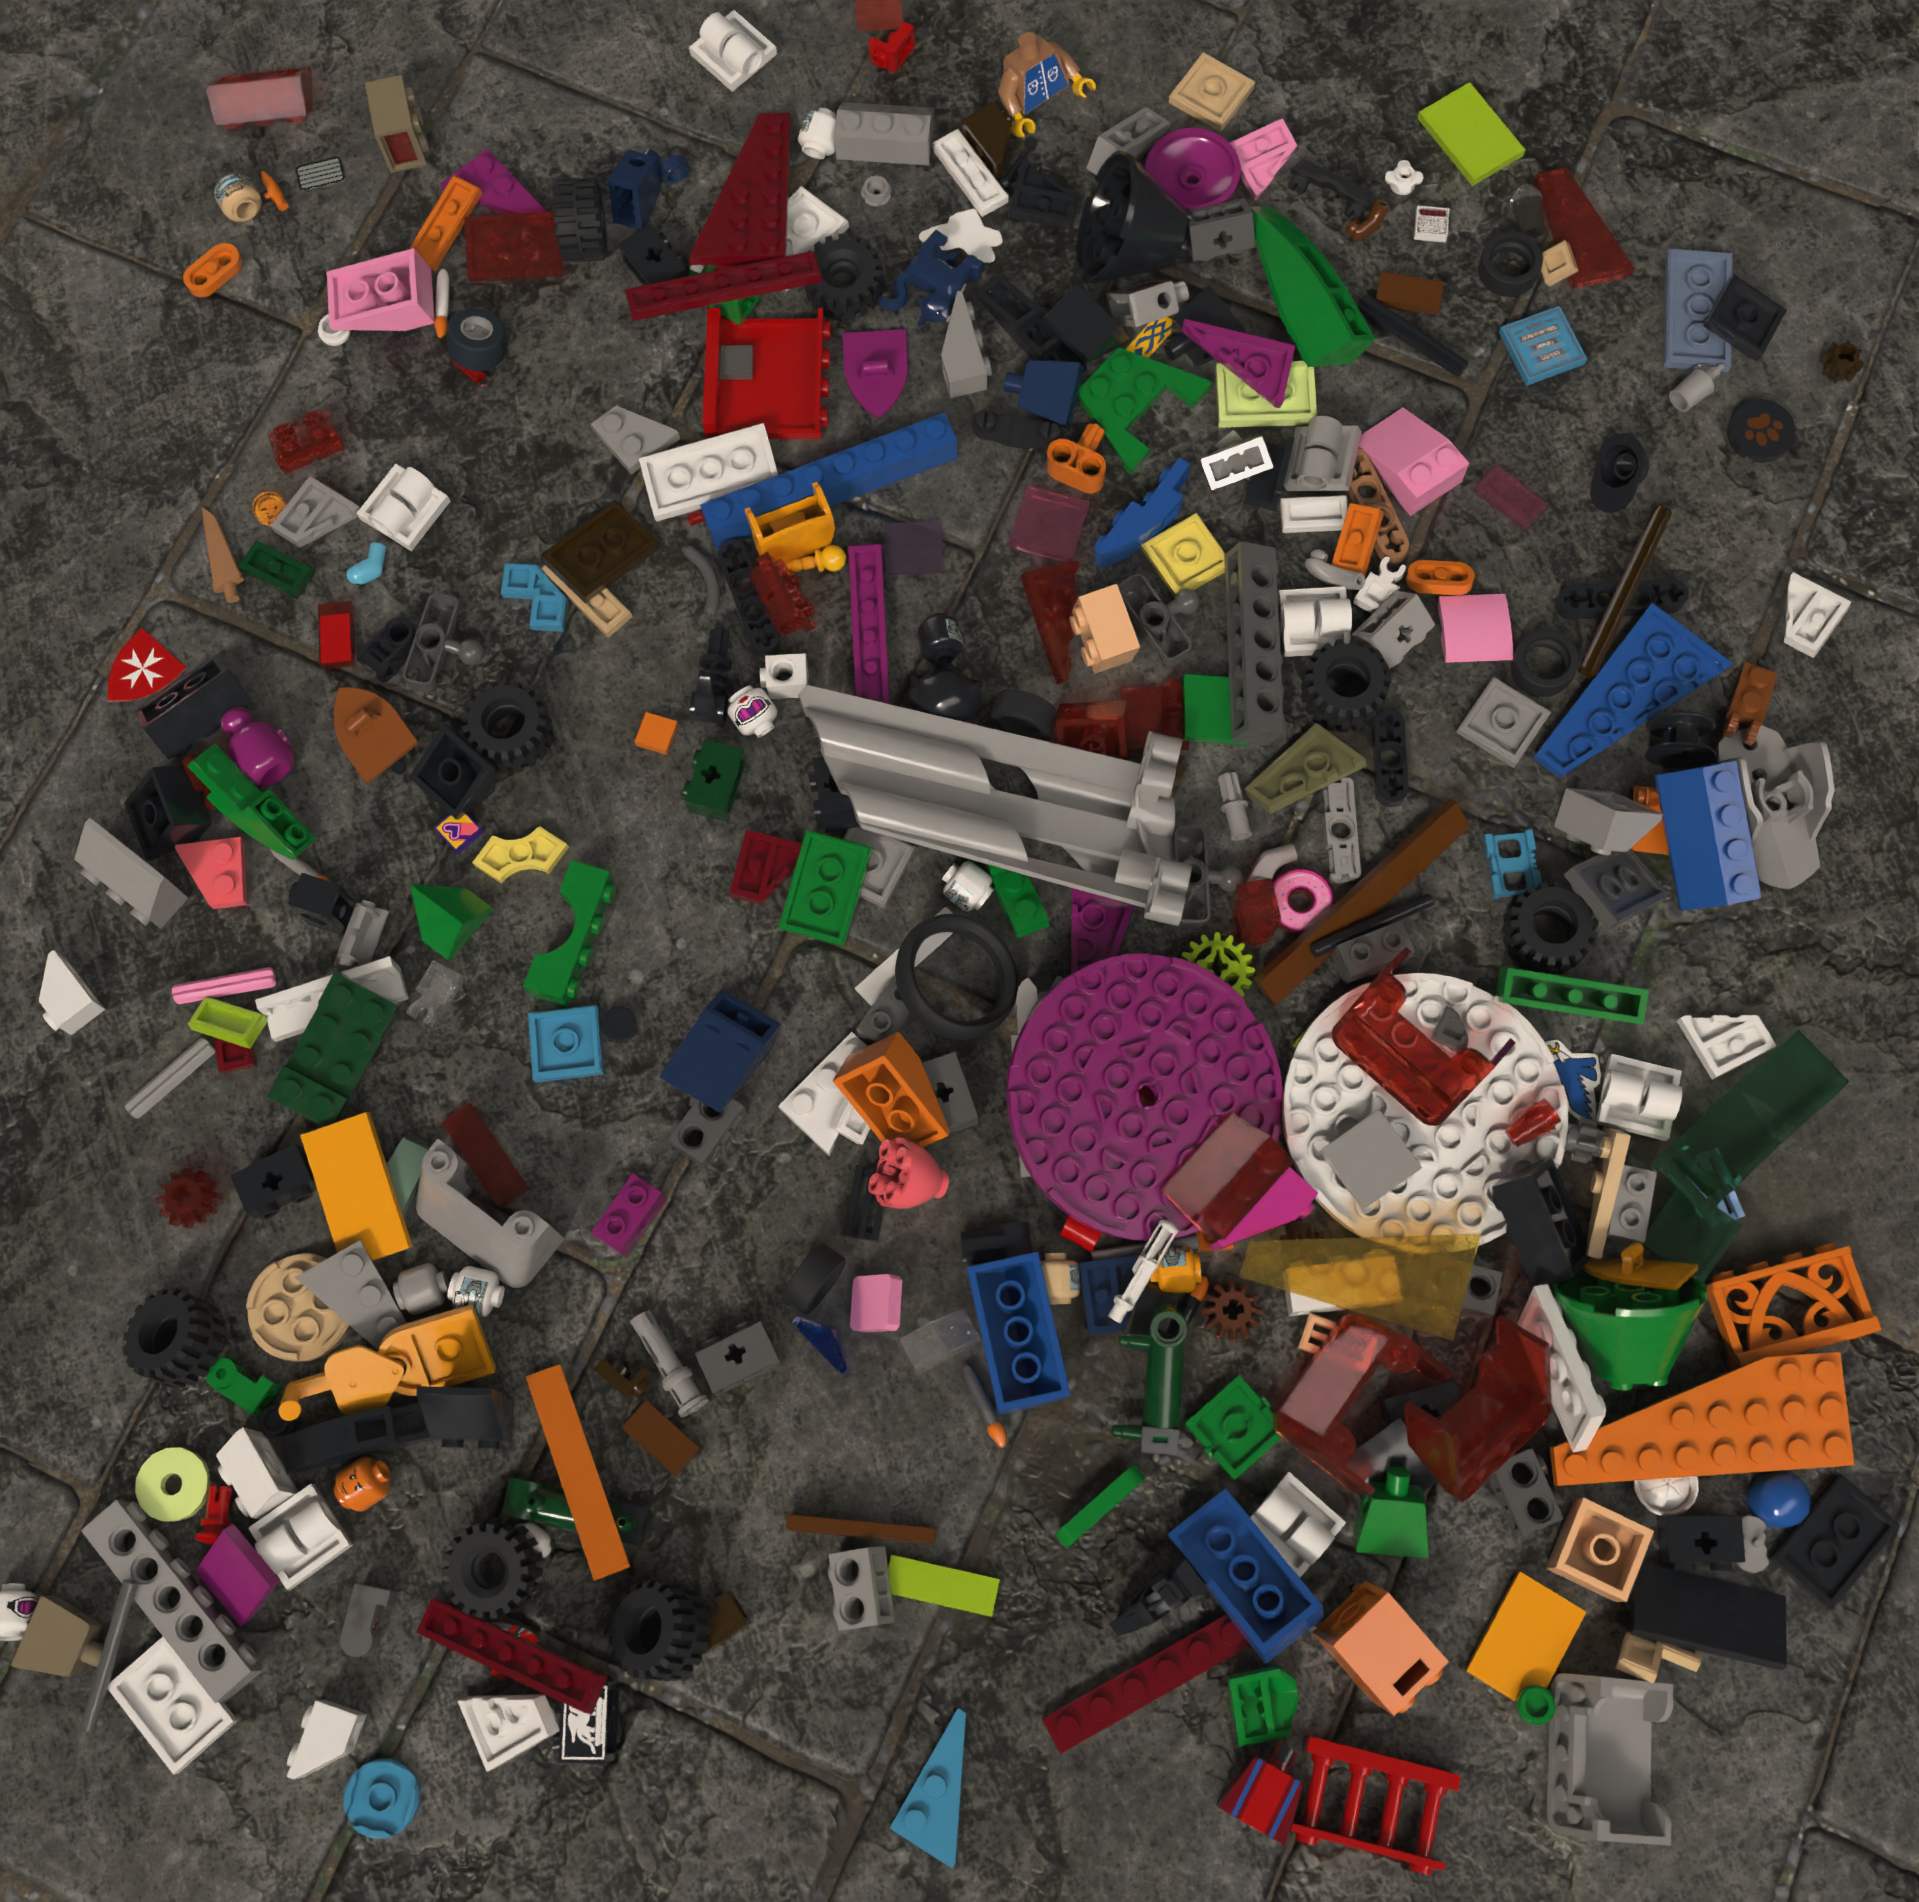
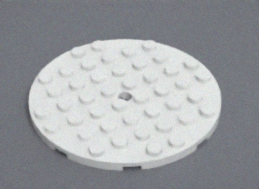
M1410 973L1393 975L1391 978L1363 984L1337 999L1317 1017L1304 1034L1290 1061L1283 1089L1282 1120L1284 1136L1295 1169L1299 1176L1319 1193L1314 1199L1332 1218L1361 1238L1379 1246L1412 1254L1436 1255L1439 1251L1455 1253L1488 1243L1505 1234L1507 1225L1502 1211H1498L1493 1203L1492 1186L1502 1177L1552 1156L1557 1169L1561 1165L1567 1141L1568 1106L1564 1085H1561L1558 1072L1553 1063L1555 1060L1542 1037L1524 1016L1510 1004L1498 1002L1499 997L1497 995L1494 997L1486 991L1472 986L1473 983L1438 974ZM1446 1006L1451 1007L1459 1014L1468 1035V1045L1464 1054L1431 1040V1036ZM1420 1103L1428 1104L1433 1109V1119L1430 1121L1417 1119L1416 1106ZM1379 1109L1422 1168L1362 1210L1320 1153V1150Z

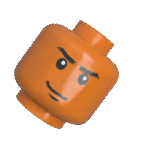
M362 1456L337 1473L336 1484L333 1487L335 1497L345 1509L362 1512L388 1495L391 1472L383 1461H376L372 1457Z

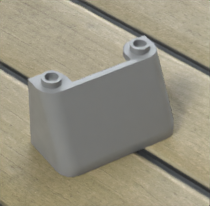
M437 1139L422 1160L416 1200L417 1214L486 1270L496 1272L499 1280L512 1288L526 1286L532 1281L565 1238L531 1211H518L509 1217L503 1226L466 1198L473 1190L465 1179L466 1170L471 1165L458 1156L445 1143Z
M1568 1673L1558 1674L1553 1679L1550 1693L1553 1695L1556 1703L1555 1714L1549 1721L1547 1819L1550 1827L1559 1834L1596 1841L1671 1846L1672 1820L1669 1812L1664 1805L1651 1802L1652 1722H1665L1670 1717L1674 1706L1673 1684L1658 1682L1652 1684L1648 1681Z

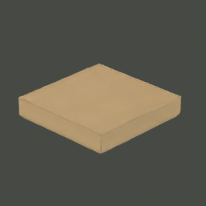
M1203 52L1170 94L1169 103L1221 133L1253 91L1255 81Z

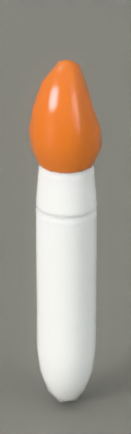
M445 269L439 271L436 282V318L434 326L440 339L446 335L448 326L449 275Z

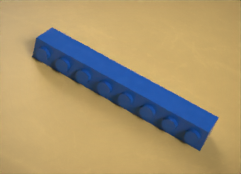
M944 412L700 504L704 522L717 550L726 540L735 539L741 541L752 536L744 509L750 507L754 517H758L813 496L812 483L817 481L821 486L829 507L957 459V439Z

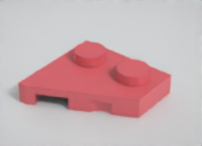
M241 837L175 845L176 852L206 901L213 909L247 905L245 843Z

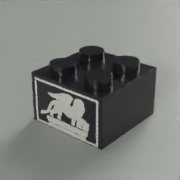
M606 1680L592 1715L583 1713L555 1699L556 1714H561L560 1731L553 1736V1753L559 1754L558 1763H607L617 1759L620 1681Z

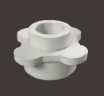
M1402 160L1398 162L1397 168L1386 173L1385 181L1390 184L1391 189L1396 194L1408 195L1414 190L1416 184L1422 183L1423 174L1415 171L1410 166V162Z

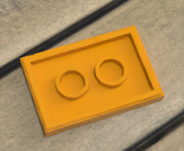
M1518 1571L1464 1671L1514 1702L1518 1692L1526 1686L1535 1685L1547 1688L1586 1611Z

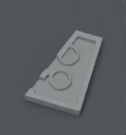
M361 1240L295 1277L377 1350L387 1333L400 1325L408 1323Z

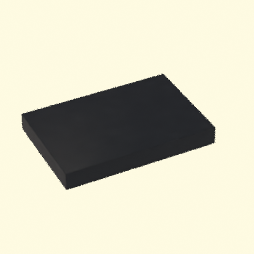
M1838 1474L1811 1505L1810 1513L1800 1524L1793 1527L1770 1555L1769 1559L1828 1611H1833L1901 1525L1842 1474Z

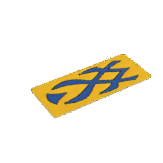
M1165 317L1148 323L1126 350L1149 358L1171 333L1172 319Z

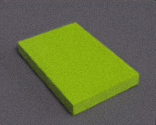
M1470 82L1419 111L1417 119L1472 186L1524 156L1525 148Z

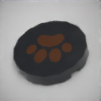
M1758 399L1748 401L1737 408L1730 419L1727 436L1730 445L1738 455L1743 458L1747 456L1754 459L1753 462L1766 463L1775 461L1786 453L1794 441L1796 428L1792 416L1784 407L1773 401Z

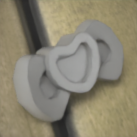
M1750 1514L1742 1517L1746 1562L1737 1563V1565L1742 1570L1757 1573L1769 1565L1766 1557L1767 1548L1764 1544L1766 1535L1763 1532L1766 1524L1759 1517Z

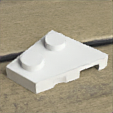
M1793 572L1788 582L1784 643L1814 658L1848 611L1851 601Z

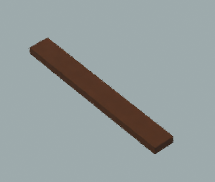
M1449 799L1254 977L1255 982L1269 1003L1276 1006L1334 952L1333 950L1315 958L1311 954L1310 945L1371 919L1470 828L1466 817L1456 801Z

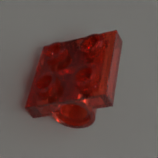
M328 409L311 411L305 414L303 419L292 424H280L271 433H268L275 460L285 475L313 464L311 459L313 456H316L318 461H321L346 450Z
M769 552L756 558L759 566L752 570L749 577L762 603L765 604V609L777 633L787 635L800 628L807 633L817 627L812 617L816 611L808 597H803L798 590L802 584L794 570H789L781 558L776 560Z

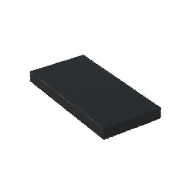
M1642 1562L1632 1587L1630 1635L1783 1671L1787 1666L1786 1596L1682 1571H1673L1669 1568Z

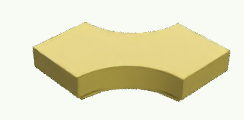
M539 826L530 835L516 840H504L492 835L472 863L475 867L502 884L509 876L521 870L536 869L550 874L569 846Z

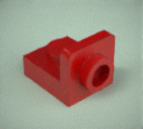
M903 21L896 31L891 32L886 43L871 37L868 41L870 60L879 68H886L897 73L916 47L914 26Z

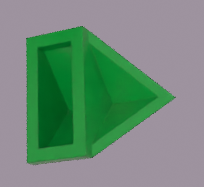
M410 884L422 941L450 962L492 912L493 908L467 888Z

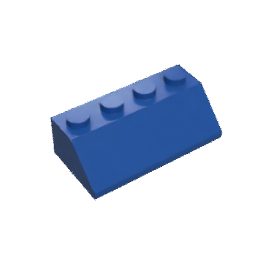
M1737 761L1717 762L1654 775L1660 809L1663 814L1662 820L1679 911L1724 906L1762 898Z
M1038 1252L967 1267L998 1415L1031 1409L1070 1397V1390Z

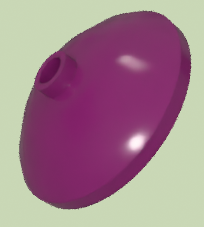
M1184 128L1165 135L1152 147L1146 161V169L1176 199L1191 210L1227 202L1235 193L1240 180L1241 166L1235 149L1225 138L1206 129Z

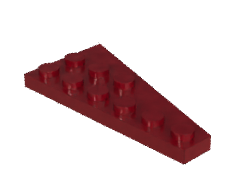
M790 113L758 114L689 255L690 265H746L787 256Z

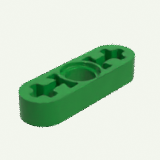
M1134 1463L1054 1535L1067 1549L1147 1477Z

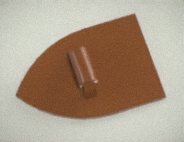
M344 687L338 689L334 706L336 736L350 762L365 783L369 784L420 742L396 709L385 699L370 691L359 688Z

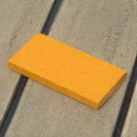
M365 1112L300 1135L337 1253L359 1240L362 1241L372 1261L412 1248L413 1245L371 1113Z

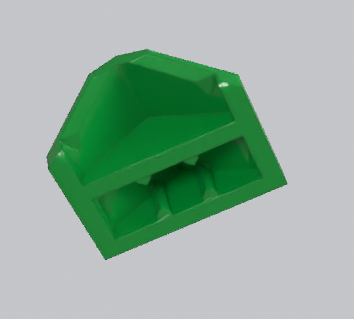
M1278 1665L1228 1675V1702L1239 1747L1288 1737L1291 1733V1723L1299 1702L1297 1683L1295 1678Z

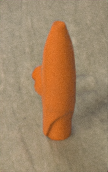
M262 171V182L267 190V193L263 194L265 200L271 198L280 211L287 210L289 205L281 189L269 174Z

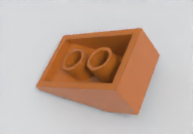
M899 1031L848 1056L832 1080L881 1142L885 1139L894 1140L899 1137L912 1140L925 1147L950 1134V1129L921 1059Z

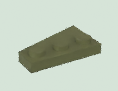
M1316 723L1244 789L1247 797L1269 814H1272L1366 767V759Z

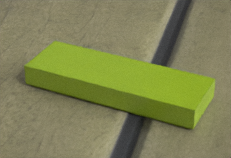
M891 1555L888 1567L891 1594L990 1617L993 1616L1000 1579Z

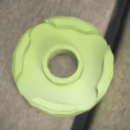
M180 1447L165 1448L152 1454L142 1464L136 1477L135 1494L140 1507L150 1517L163 1522H176L194 1516L205 1505L209 1494L208 1488L211 1486L207 1463L197 1453ZM177 1474L181 1477L182 1487L177 1494L169 1495L165 1488L166 1481L170 1476Z

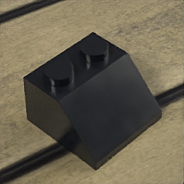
M187 766L152 767L124 802L146 861L154 860L175 851V845L198 841L212 824L210 812L205 807L199 792V784Z

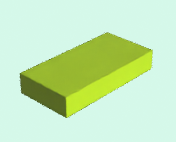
M206 996L189 1020L188 1025L193 1031L251 1049L265 1027L267 1018L264 1014Z

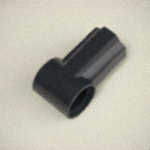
M1009 1222L998 1225V1228L960 1232L964 1264L996 1261L1033 1253L1029 1222Z

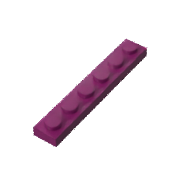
M881 544L848 546L855 696L890 704Z

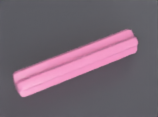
M271 967L175 984L172 987V996L177 1004H184L203 1000L206 996L217 998L271 988L276 985L277 979L275 971Z

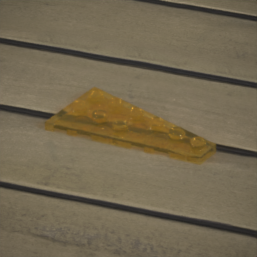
M1481 1234L1249 1241L1239 1277L1452 1341L1456 1333Z

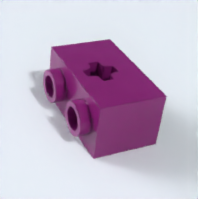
M632 1173L591 1234L627 1259L667 1202V1199L662 1192Z

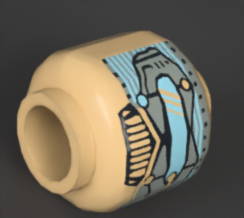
M232 173L224 176L216 184L214 190L216 202L228 219L235 222L251 220L261 209L262 201L260 194L247 176L240 173Z
M1045 1253V1261H1040L1050 1305L1071 1304V1298H1075L1080 1292L1078 1263L1073 1260H1066V1253Z

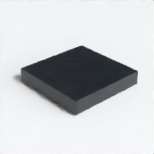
M1734 274L1725 285L1703 326L1754 361H1757L1764 354L1787 310Z

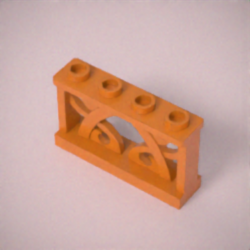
M1831 1243L1815 1248L1816 1255L1803 1258L1802 1252H1797L1781 1257L1782 1264L1769 1267L1768 1262L1764 1261L1745 1267L1747 1273L1734 1276L1733 1270L1711 1276L1713 1283L1706 1286L1707 1297L1729 1356L1727 1360L1731 1370L1749 1364L1760 1357L1796 1355L1882 1330L1877 1316L1874 1317L1851 1256L1850 1246L1838 1249L1836 1243ZM1823 1265L1834 1266L1839 1270L1842 1277L1839 1288L1832 1294L1825 1289L1831 1285L1833 1275H1830L1827 1280L1820 1278L1818 1275V1270ZM1808 1267L1806 1278L1790 1272ZM1768 1278L1759 1291L1750 1283ZM1781 1285L1799 1290L1817 1301L1809 1307L1804 1315L1802 1322L1804 1336L1798 1337L1791 1325L1783 1319L1775 1316H1765L1772 1297ZM1740 1289L1746 1293L1747 1298L1745 1302L1736 1300L1735 1303L1742 1309H1751L1749 1316L1737 1315L1728 1308L1726 1299L1731 1290ZM1846 1292L1856 1315V1322H1854L1844 1306L1837 1300ZM1824 1307L1827 1312L1819 1316L1825 1317L1827 1324L1825 1327H1819L1814 1322V1315ZM1734 1323L1747 1324L1748 1351L1746 1352L1743 1351ZM1763 1324H1772L1779 1327L1781 1331L1780 1338L1778 1340L1771 1339L1769 1331L1772 1328L1763 1329Z

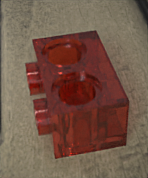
M1267 878L1237 884L1230 906L1240 944L1250 942L1251 946H1256L1269 942L1270 938L1274 937L1281 919L1272 879Z

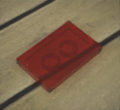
M553 211L464 217L467 275L470 283L564 277V264L558 248Z

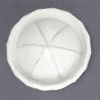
M1698 1477L1634 1480V1490L1639 1501L1650 1512L1660 1516H1677L1685 1513L1695 1503L1699 1492Z

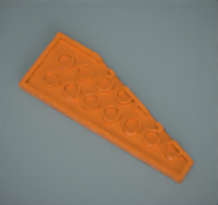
M1827 1352L1760 1357L1749 1364L1727 1371L1714 1379L1694 1385L1599 1427L1587 1450L1572 1452L1568 1440L1550 1447L1554 1485L1855 1465L1841 1353Z

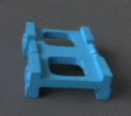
M1533 829L1526 830L1524 833L1492 836V834L1484 835L1486 859H1490V884L1493 899L1520 896L1529 887L1533 886L1536 889L1538 884L1542 883L1540 870H1536L1535 853H1533L1536 850ZM1515 839L1519 842L1521 853L1519 857H1500L1498 841ZM1522 872L1525 876L1526 889L1506 890L1503 874Z

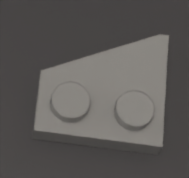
M619 406L613 407L591 423L595 434L631 475L641 468L639 458L663 452L680 440V435L676 429Z
M309 476L271 524V528L275 533L296 546L302 547L357 518L358 515L356 513L359 511L360 506Z

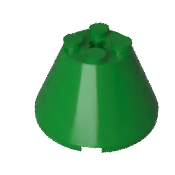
M1582 1269L1573 1278L1565 1279L1561 1283H1553L1554 1296L1560 1304L1562 1312L1591 1370L1596 1377L1610 1381V1387L1616 1390H1631L1633 1384L1666 1385L1668 1383V1375L1707 1299L1706 1285L1694 1276H1691L1678 1290L1615 1283L1594 1277Z

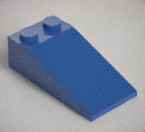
M1226 1488L1168 1533V1537L1265 1664L1324 1618L1321 1603Z

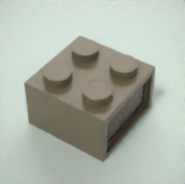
M402 75L365 82L374 134L390 173L426 166L425 152H429L430 148L426 134L422 132V126L425 125L420 106H417L413 88L406 87Z

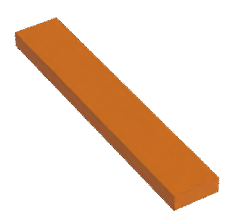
M559 1364L526 1376L593 1580L595 1581L629 1568L630 1565L561 1365Z

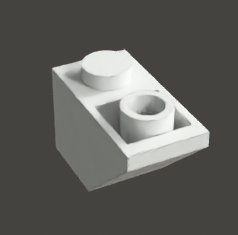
M329 1700L315 1701L314 1706L310 1705L304 1714L301 1727L305 1730L300 1743H296L290 1751L287 1765L290 1766L287 1777L291 1779L306 1777L352 1753L367 1714Z

